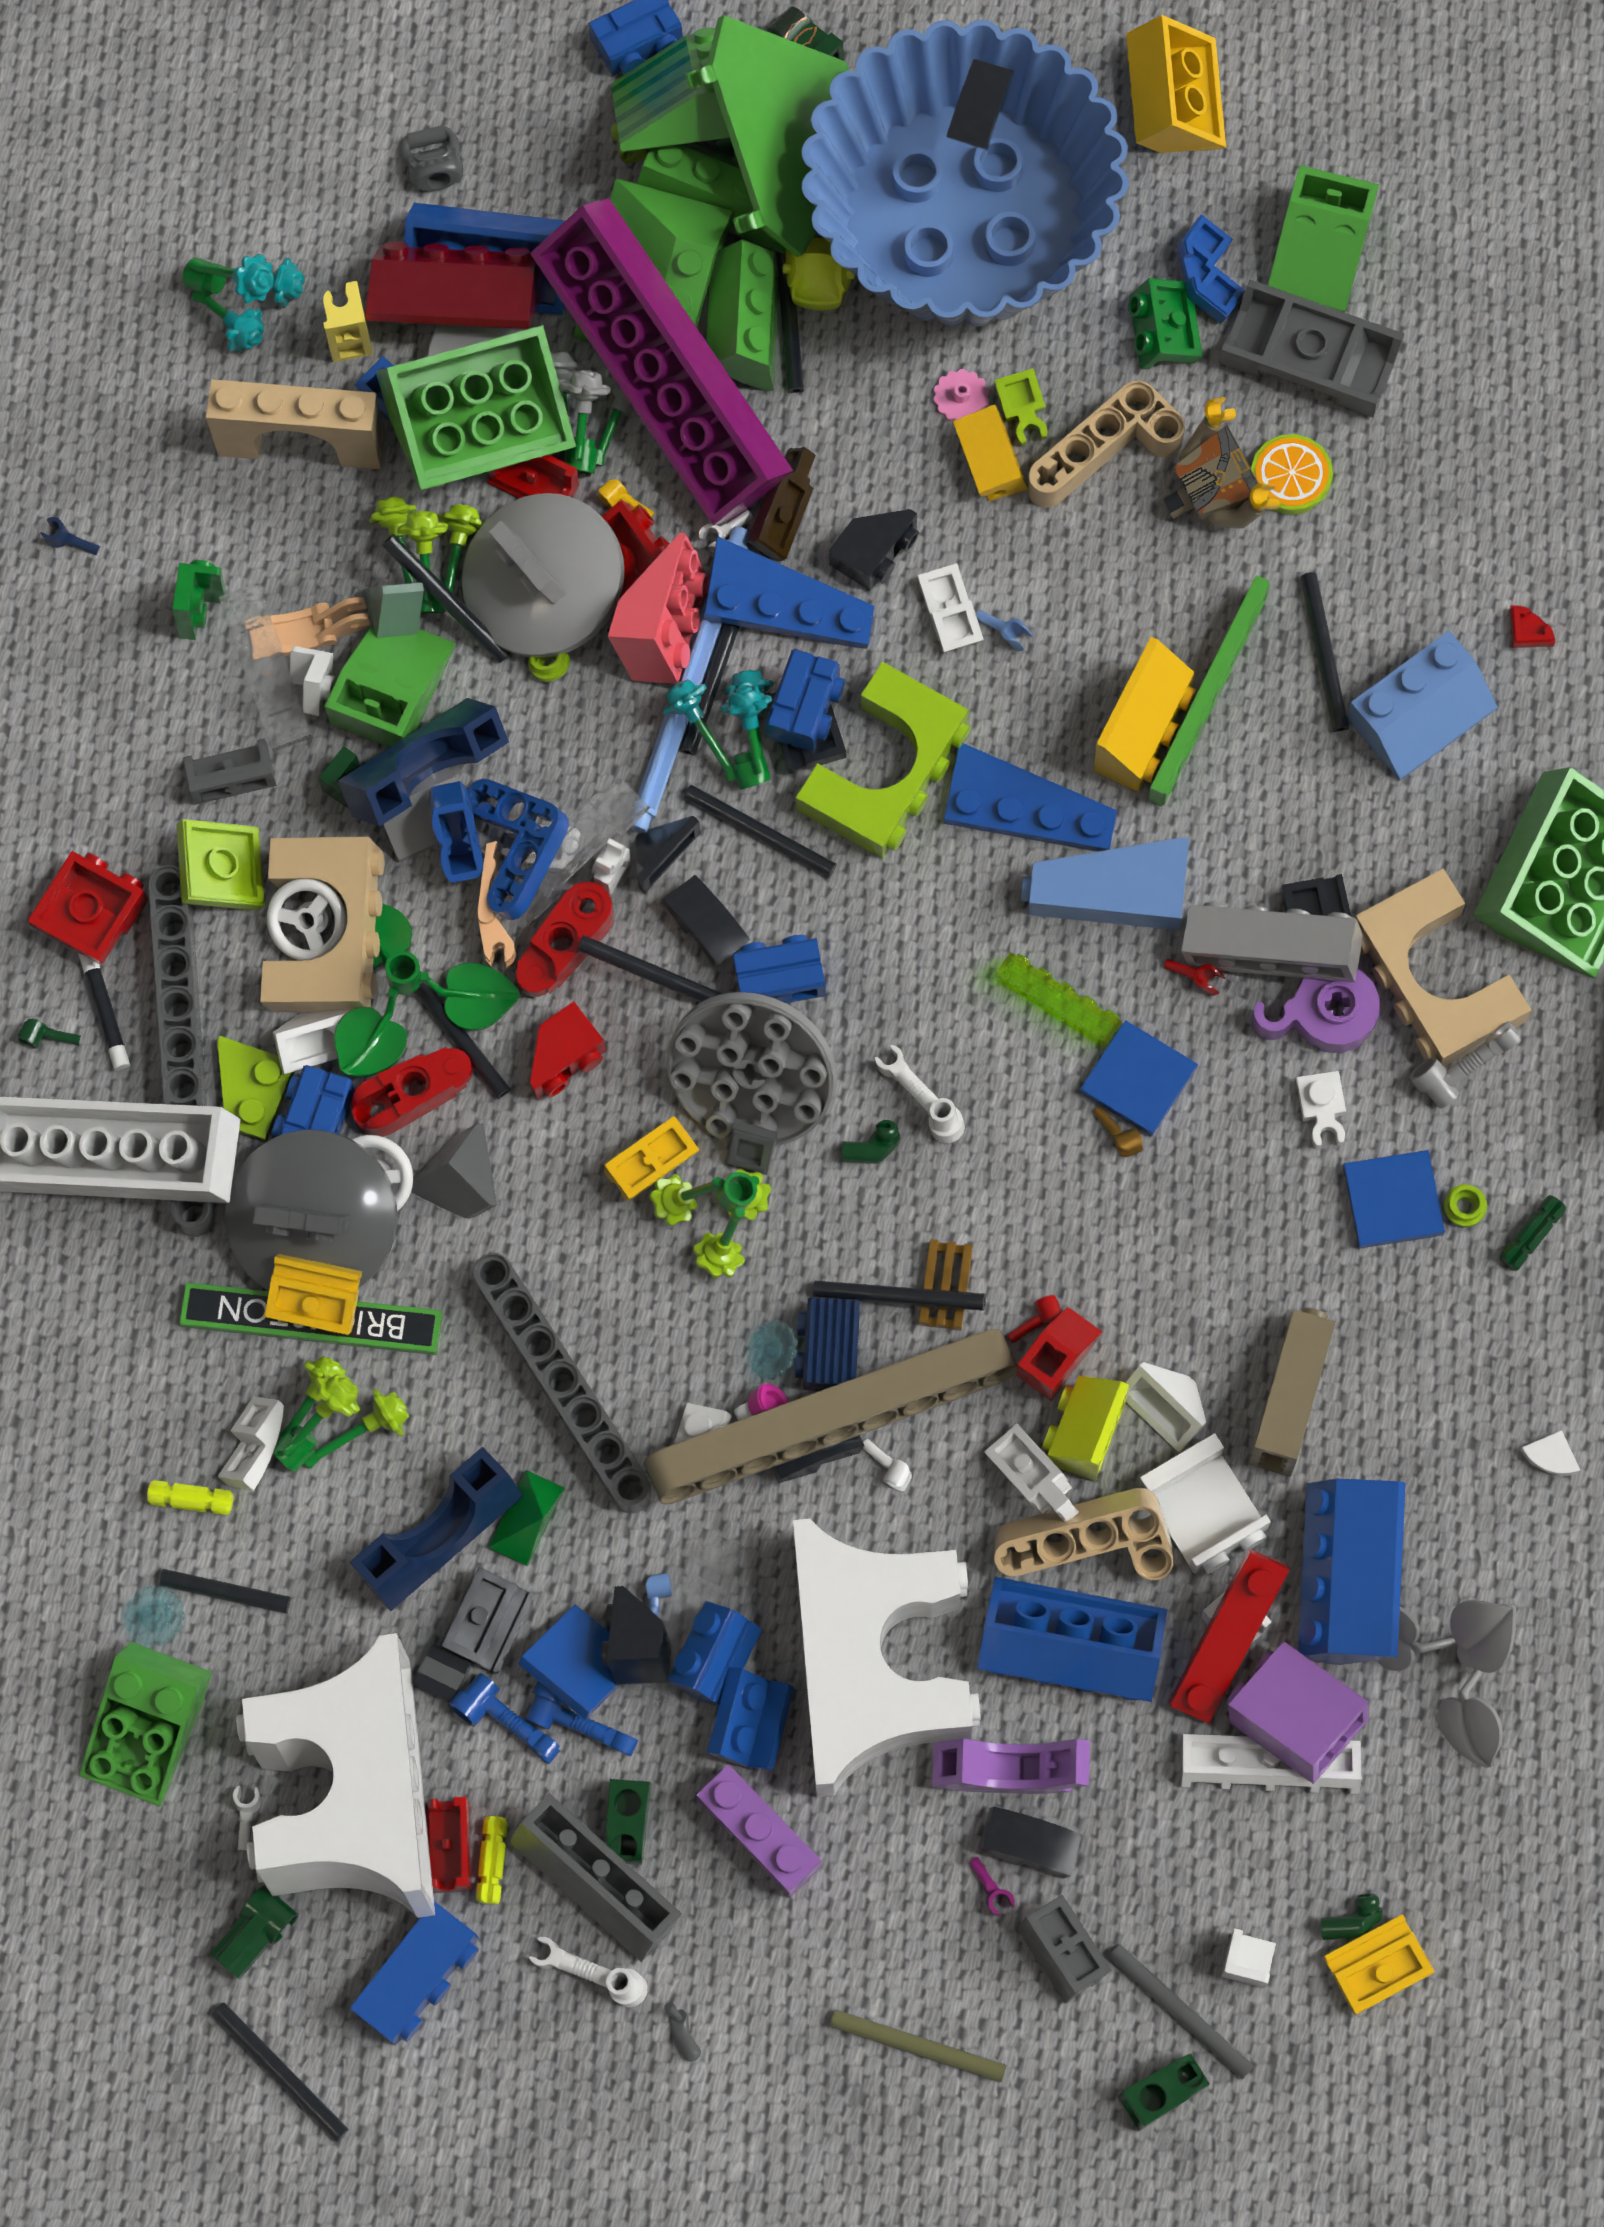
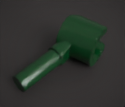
M32 1018L24 1022L18 1034V1039L20 1042L37 1049L43 1037L51 1041L54 1040L79 1046L81 1035L48 1028L41 1021Z

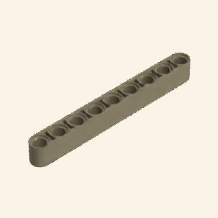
M990 1329L668 1446L648 1456L644 1461V1466L661 1504H673L1000 1384L1017 1373V1364L1001 1330Z

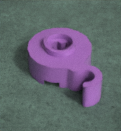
M1358 969L1355 982L1304 978L1295 997L1285 1003L1280 1021L1271 1022L1267 1020L1264 1016V1004L1257 1002L1253 1010L1252 1025L1255 1032L1267 1040L1280 1039L1289 1030L1295 1029L1302 1038L1304 1037L1310 1044L1320 1048L1319 1050L1323 1052L1344 1053L1358 1048L1370 1037L1379 1017L1380 998L1374 983L1364 972ZM1331 1001H1339L1340 1004L1346 1006L1343 1009L1342 1016H1334L1333 1010H1326V1007L1330 1006Z

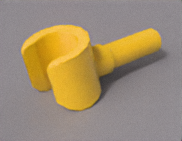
M617 479L607 481L598 490V498L609 509L620 500H623L634 506V508L638 504L641 505L651 517L655 513L633 499L628 494L624 485Z

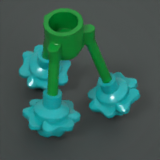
M257 254L254 257L244 256L241 260L242 267L239 266L235 269L194 257L188 261L183 270L182 282L186 288L194 291L192 295L194 301L206 305L223 319V324L229 328L225 334V337L228 339L227 349L241 352L244 349L250 350L253 346L262 342L264 323L261 320L262 312L259 309L253 310L251 308L246 309L241 315L236 314L234 311L228 312L211 299L210 295L221 292L226 278H231L236 283L235 293L242 295L245 303H251L254 300L264 301L267 293L272 289L275 295V302L280 303L282 308H286L289 302L301 296L303 284L305 283L304 275L297 269V264L292 263L291 258H285L278 269L272 272L273 265L265 262V257L262 254Z
M747 670L733 674L732 685L724 690V694L729 695V699L725 701L726 704L720 707L721 712L741 719L742 729L747 730L750 750L733 755L734 764L730 763L702 719L704 713L700 709L699 703L702 699L701 695L707 688L706 685H695L687 679L675 684L670 688V692L665 693L668 704L662 711L664 715L667 713L684 714L690 724L694 723L721 764L727 782L737 780L739 789H744L771 780L763 753L758 714L772 701L771 696L765 695V692L771 689V686H774L771 680L763 679L761 671Z

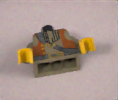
M1225 397L1213 398L1207 401L1204 409L1205 417L1179 456L1180 462L1174 467L1183 486L1162 497L1173 519L1195 508L1205 525L1212 524L1219 528H1245L1261 516L1265 509L1275 510L1280 506L1279 499H1267L1268 493L1275 488V485L1258 482L1229 427H1223L1222 422L1232 421L1236 417L1234 408L1225 409L1221 413V405L1226 400Z

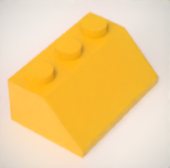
M1160 15L1126 33L1136 143L1159 153L1226 148L1216 38L1164 15Z
M1150 637L1096 744L1094 772L1137 792L1140 791L1144 781L1153 782L1162 761L1156 757L1162 745L1168 748L1171 746L1179 729V724L1174 723L1180 709L1185 712L1189 710L1197 693V689L1192 687L1194 671L1156 638Z

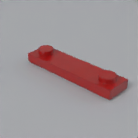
M1247 1549L1168 1700L1171 1707L1210 1724L1290 1571L1287 1565L1255 1550Z

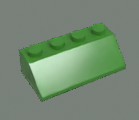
M698 142L649 149L637 184L732 210L734 213L729 228L730 233L782 254L786 253V248L761 228L737 234L733 218L754 211L737 158Z

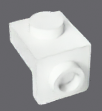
M294 646L290 653V682L303 685V713L319 716L325 701L328 700L336 683V676H333V653Z

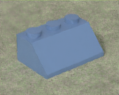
M1448 630L1353 700L1350 704L1347 719L1400 781L1494 712L1498 707L1476 661Z

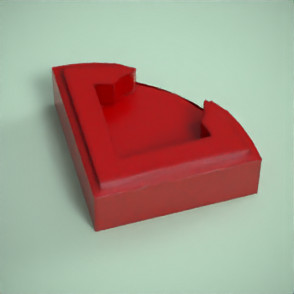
M1510 605L1512 648L1553 647L1555 645V636L1549 624H1546L1527 607Z

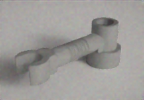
M1507 1021L1499 1026L1486 1039V1042L1451 1068L1445 1069L1436 1057H1432L1419 1064L1412 1071L1409 1079L1421 1093L1426 1092L1440 1109L1451 1104L1459 1095L1455 1085L1465 1079L1467 1075L1473 1073L1474 1070H1477L1480 1065L1517 1045L1521 1041L1518 1036L1519 1032L1510 1021Z

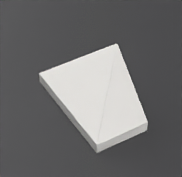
M350 1010L299 1014L274 1031L273 1036L282 1073L287 1074L301 1070L304 1065L314 1066L338 1059L335 1048V1031L341 1018Z
M1143 1362L1126 1381L1129 1384L1126 1402L1178 1453L1186 1448L1206 1424L1197 1384L1189 1376Z

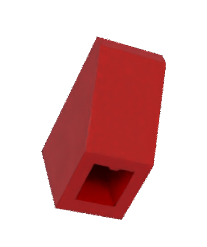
M574 1001L539 1025L530 1079L532 1094L537 1100L544 1095L551 1098L562 1092L569 1084L567 1080L579 1070L587 1073L601 1063L603 1060L602 1054L606 1052L604 1039Z
M1067 1307L1042 1331L1017 1364L1016 1376L1052 1401L1103 1332Z

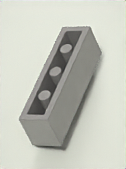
M1206 902L1203 906H1189L1181 953L1190 967L1198 968L1203 964H1211L1219 971L1355 982L1363 933L1356 918L1340 912H1332L1328 916L1311 915L1309 912L1301 909H1289L1285 913L1269 911L1264 907L1256 905L1246 906L1245 909L1228 908L1226 905L1217 902Z

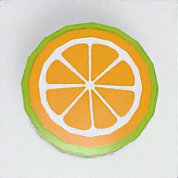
M1297 434L1279 435L1265 442L1255 453L1251 466L1259 483L1275 485V488L1268 493L1267 499H1279V508L1272 511L1285 515L1304 514L1312 510L1313 507L1317 506L1327 497L1333 479L1332 462L1325 449L1311 438Z

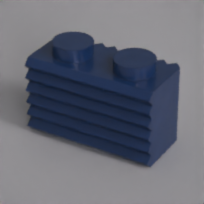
M810 1297L807 1301V1310L798 1311L797 1336H805V1352H796L795 1378H803V1390L822 1391L856 1378L860 1317L859 1300Z

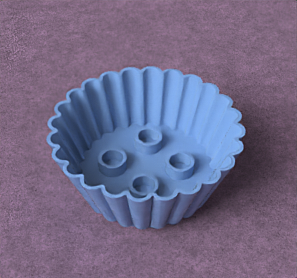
M941 20L931 24L924 34L911 29L899 31L892 36L887 49L879 46L864 50L857 58L856 71H845L833 78L830 84L832 100L822 102L812 112V127L817 134L810 136L802 147V158L811 170L802 181V191L804 196L816 207L811 219L813 227L819 235L831 243V255L834 260L857 276L860 283L867 290L899 309H905L920 320L929 321L937 317L943 325L949 327L958 326L965 320L972 326L980 327L986 325L993 318L999 320L1010 319L1067 287L1073 281L1076 272L1098 258L1102 246L1101 239L1112 232L1118 225L1120 214L1115 203L1127 192L1129 182L1125 171L1119 167L1128 153V145L1120 133L1112 130L1117 122L1116 108L1107 99L1096 97L1098 82L1092 73L1082 68H1071L1070 56L1062 47L1050 44L1039 47L1036 37L1026 29L1014 28L1002 33L998 26L987 20H975L962 29L952 21ZM974 59L1014 71L988 150L946 137L960 93Z

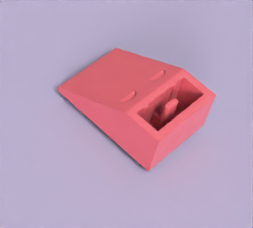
M679 533L618 600L608 638L632 681L677 684L680 681L683 668H687L689 664V646L693 633H696L700 626L699 611L703 598L707 597L710 577L705 572L698 553L693 549L686 533Z

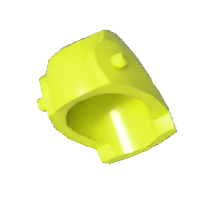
M813 237L804 254L798 257L786 249L783 273L786 274L787 285L790 288L794 304L815 311L837 309L841 305L844 295L848 291L855 275L834 260L831 255V243L824 238Z

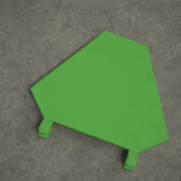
M724 15L718 17L707 66L685 73V77L690 90L709 83L713 84L754 209L752 212L733 218L737 234L761 228L796 257L802 256L817 232L811 220L816 207L804 196L802 191V181L805 175L811 171L802 158V147L810 136L817 134L812 127V112L817 105L824 101L832 100L830 84L833 78L839 73L849 71L847 62Z

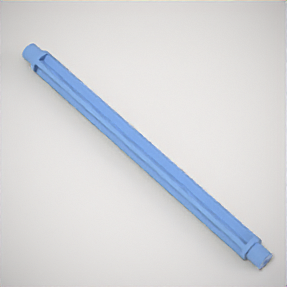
M735 526L727 541L748 549L746 545L750 532L743 527ZM706 599L700 613L699 629L696 633H693L689 646L690 661L687 668H683L680 681L688 679L695 685L702 683L722 625L720 622L703 619ZM667 713L663 719L635 803L631 809L633 816L629 828L636 832L647 833L651 820L656 817L658 806L688 723V719L684 714Z

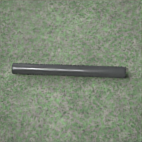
M1121 1944L1108 1956L1110 1960L1242 2080L1253 2069V2064Z

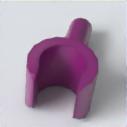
M978 1857L972 1859L969 1864L988 1895L986 1899L988 1910L992 1914L1000 1916L993 1906V1899L998 1894L1005 1895L1011 1907L1014 1908L1015 1900L1013 1895L1005 1889H999Z

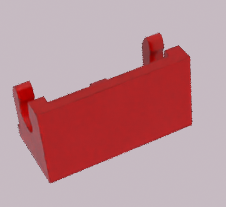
M551 455L488 471V484L518 499L544 493L573 497L579 487L577 468Z
M466 1796L453 1797L452 1801L429 1799L428 1804H425L433 1893L472 1892L470 1802Z

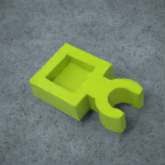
M1034 368L995 379L994 386L1005 421L1018 420L1019 424L1016 429L1018 443L1021 446L1026 445L1024 431L1030 427L1036 428L1039 431L1041 440L1047 439V426L1035 414L1044 411L1046 406Z

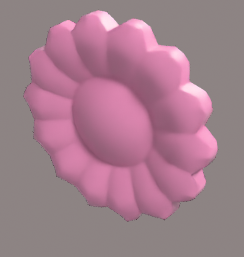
M960 369L958 372L952 370L948 372L947 376L940 377L939 384L934 387L935 396L933 398L934 404L938 406V413L945 415L947 420L952 421L989 405L987 397L990 391L985 387V380L978 378L977 373L973 371L968 373L965 369Z

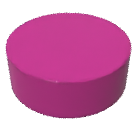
M772 1384L761 1385L751 1392L748 1397V1408L752 1416L789 1403L786 1395Z

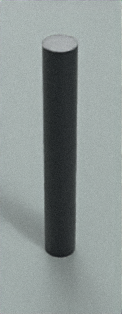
M163 1569L160 1576L159 1585L285 1614L288 1613L291 1602L290 1596Z

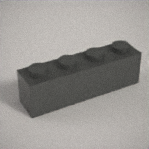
M550 1793L520 1822L510 1841L516 1849L640 1962L671 1932L682 1914Z

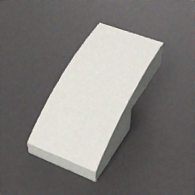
M957 563L920 574L916 577L943 653L984 640L972 601L968 599Z
M253 1396L230 1430L241 1442L218 1475L227 1486L254 1491L269 1464L279 1436L284 1405L279 1400Z

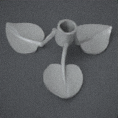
M1480 1600L1464 1601L1457 1605L1451 1614L1450 1629L1453 1638L1425 1644L1416 1642L1420 1633V1627L1416 1619L1407 1610L1400 1607L1397 1658L1376 1661L1389 1670L1399 1671L1412 1665L1414 1662V1651L1423 1653L1457 1646L1459 1661L1466 1667L1474 1668V1672L1461 1688L1459 1699L1448 1697L1440 1703L1438 1711L1439 1727L1447 1741L1463 1757L1485 1768L1494 1766V1760L1501 1747L1503 1736L1500 1718L1488 1702L1478 1697L1469 1699V1693L1481 1675L1498 1671L1508 1661L1515 1638L1516 1606L1512 1604H1494Z

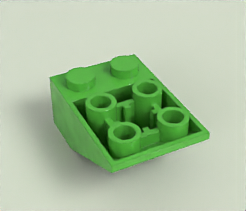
M1299 165L1268 286L1346 312L1375 207L1379 184Z
M372 624L341 670L325 704L330 724L388 747L398 743L418 729L456 647V643L419 628L417 634L377 637Z
M130 1642L114 1658L79 1776L161 1806L203 1705L212 1672Z

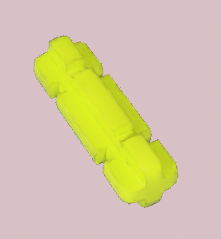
M158 1480L150 1482L147 1492V1501L151 1505L166 1507V1504H170L172 1508L207 1512V1509H211L214 1514L221 1515L231 1513L234 1500L233 1494L229 1490L215 1488L214 1492H211L209 1487L174 1483L173 1486H170L168 1482Z
M487 1816L483 1819L482 1834L485 1836V1840L481 1841L478 1877L481 1878V1883H477L476 1900L481 1904L495 1905L499 1904L501 1899L502 1886L499 1885V1880L503 1878L506 1847L503 1838L507 1837L508 1822L506 1818L499 1816Z

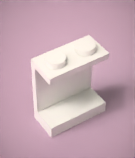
M1215 1433L1140 1477L1138 1485L1140 1488L1148 1489L1156 1494L1170 1537L1194 1574L1203 1568L1207 1574L1219 1569L1229 1561L1226 1554L1240 1546L1246 1552L1248 1548L1252 1549L1267 1538L1264 1532L1269 1529L1271 1523L1267 1514L1263 1517L1260 1516L1222 1456L1224 1447Z

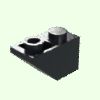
M907 509L853 518L829 549V565L871 591L877 581L881 584L885 583L895 568L894 558L901 549L905 552L909 551L918 538L917 513Z
M615 1586L613 1604H607L606 1624L610 1633L609 1641H603L602 1662L604 1667L610 1668L616 1685L668 1682L672 1645L663 1621L624 1586Z

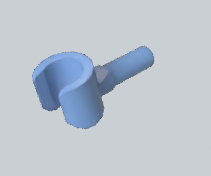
M979 610L976 614L977 620L1000 632L1005 641L1015 651L1020 652L1024 650V647L1015 639L1018 635L1028 634L1033 637L1032 632L1020 619L1014 618L1006 622L982 610Z
M667 1573L652 1575L646 1582L648 1608L657 1616H659L658 1598L672 1597L670 1577Z

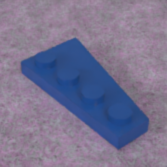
M717 536L703 616L704 620L867 649L874 605Z
M962 743L957 752L944 824L1099 852L1110 850L1117 810Z

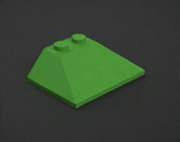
M616 178L610 198L611 202L697 327L717 252L724 249L734 211ZM576 324L573 338L589 342L578 324Z

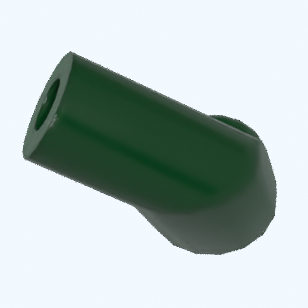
M882 1120L876 1125L877 1130L866 1142L843 1141L842 1162L867 1164L882 1162L898 1146L900 1141L897 1124L891 1120Z
M1374 1893L1361 1894L1355 1901L1357 1910L1350 1916L1321 1918L1323 1940L1359 1938L1381 1920L1383 1908L1379 1907V1897Z

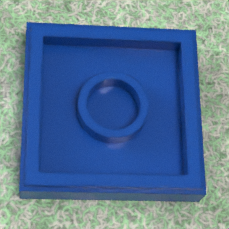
M1125 1020L1080 1088V1093L1148 1135L1153 1136L1194 1074L1198 1064Z
M1429 1150L1344 1163L1343 1170L1359 1249L1444 1235L1445 1229Z
M576 1604L522 1655L518 1663L584 1720L621 1685H616L610 1668H605L602 1662L603 1641H609V1632Z

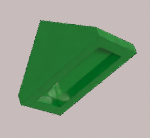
M526 1470L518 1485V1489L523 1497L505 1512L488 1549L528 1567L565 1491V1487Z

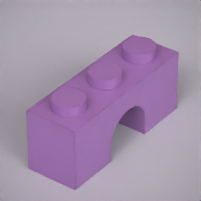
M729 1764L696 1795L698 1803L728 1834H732L749 1851L759 1866L790 1898L822 1868L821 1859Z

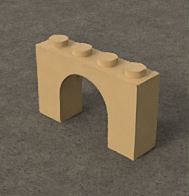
M211 379L206 420L218 456L259 459L263 433L294 431L310 434L329 442L336 449L340 466L381 469L386 431L376 393Z
M370 837L270 838L268 879L278 889L292 880H318L340 894L347 908L345 932L339 943L327 954L316 959L304 961H263L260 1002L271 1012H325L371 1007V999L376 998L378 990L377 977L373 973V958L378 957L380 952L379 934L375 932L376 916H380L382 912V896L380 891H377L378 875H383L385 860L383 851L380 850Z
M1444 868L1357 914L1355 918L1363 933L1360 953L1362 955L1369 954L1375 964L1372 971L1379 986L1383 990L1390 988L1398 1001L1394 1003V1007L1402 1023L1405 1026L1412 1024L1419 1038L1416 1039V1044L1425 1060L1436 1057L1443 1066H1446L1474 1051L1486 1042V1039L1503 1023L1510 1021L1516 1028L1527 1022L1532 1010L1510 974L1468 997L1452 1000L1429 994L1413 978L1408 964V952L1412 945L1424 935L1461 916L1465 906L1464 900Z

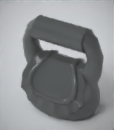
M441 125L408 133L403 138L400 154L403 162L408 167L409 179L414 187L422 191L441 190L457 183L463 175V163L459 157V139L450 128ZM448 141L447 146H439V148L423 152H411V149Z

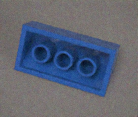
M414 202L405 218L404 243L408 247L424 248V246L429 244H444L448 246V249L464 250L469 246H484L489 251L505 252L510 248H525L531 253L565 220ZM541 271V303L536 312L563 315L564 303Z
M1340 1478L1307 1483L1298 1652L1308 1659L1333 1665H1344L1397 1658L1406 1483L1400 1481Z
M995 1577L977 1669L990 1671L996 1675H1012L1033 1679L1043 1684L1054 1683L1075 1687L1085 1692L1096 1691L1117 1695L1127 1700L1152 1702L1168 1609Z

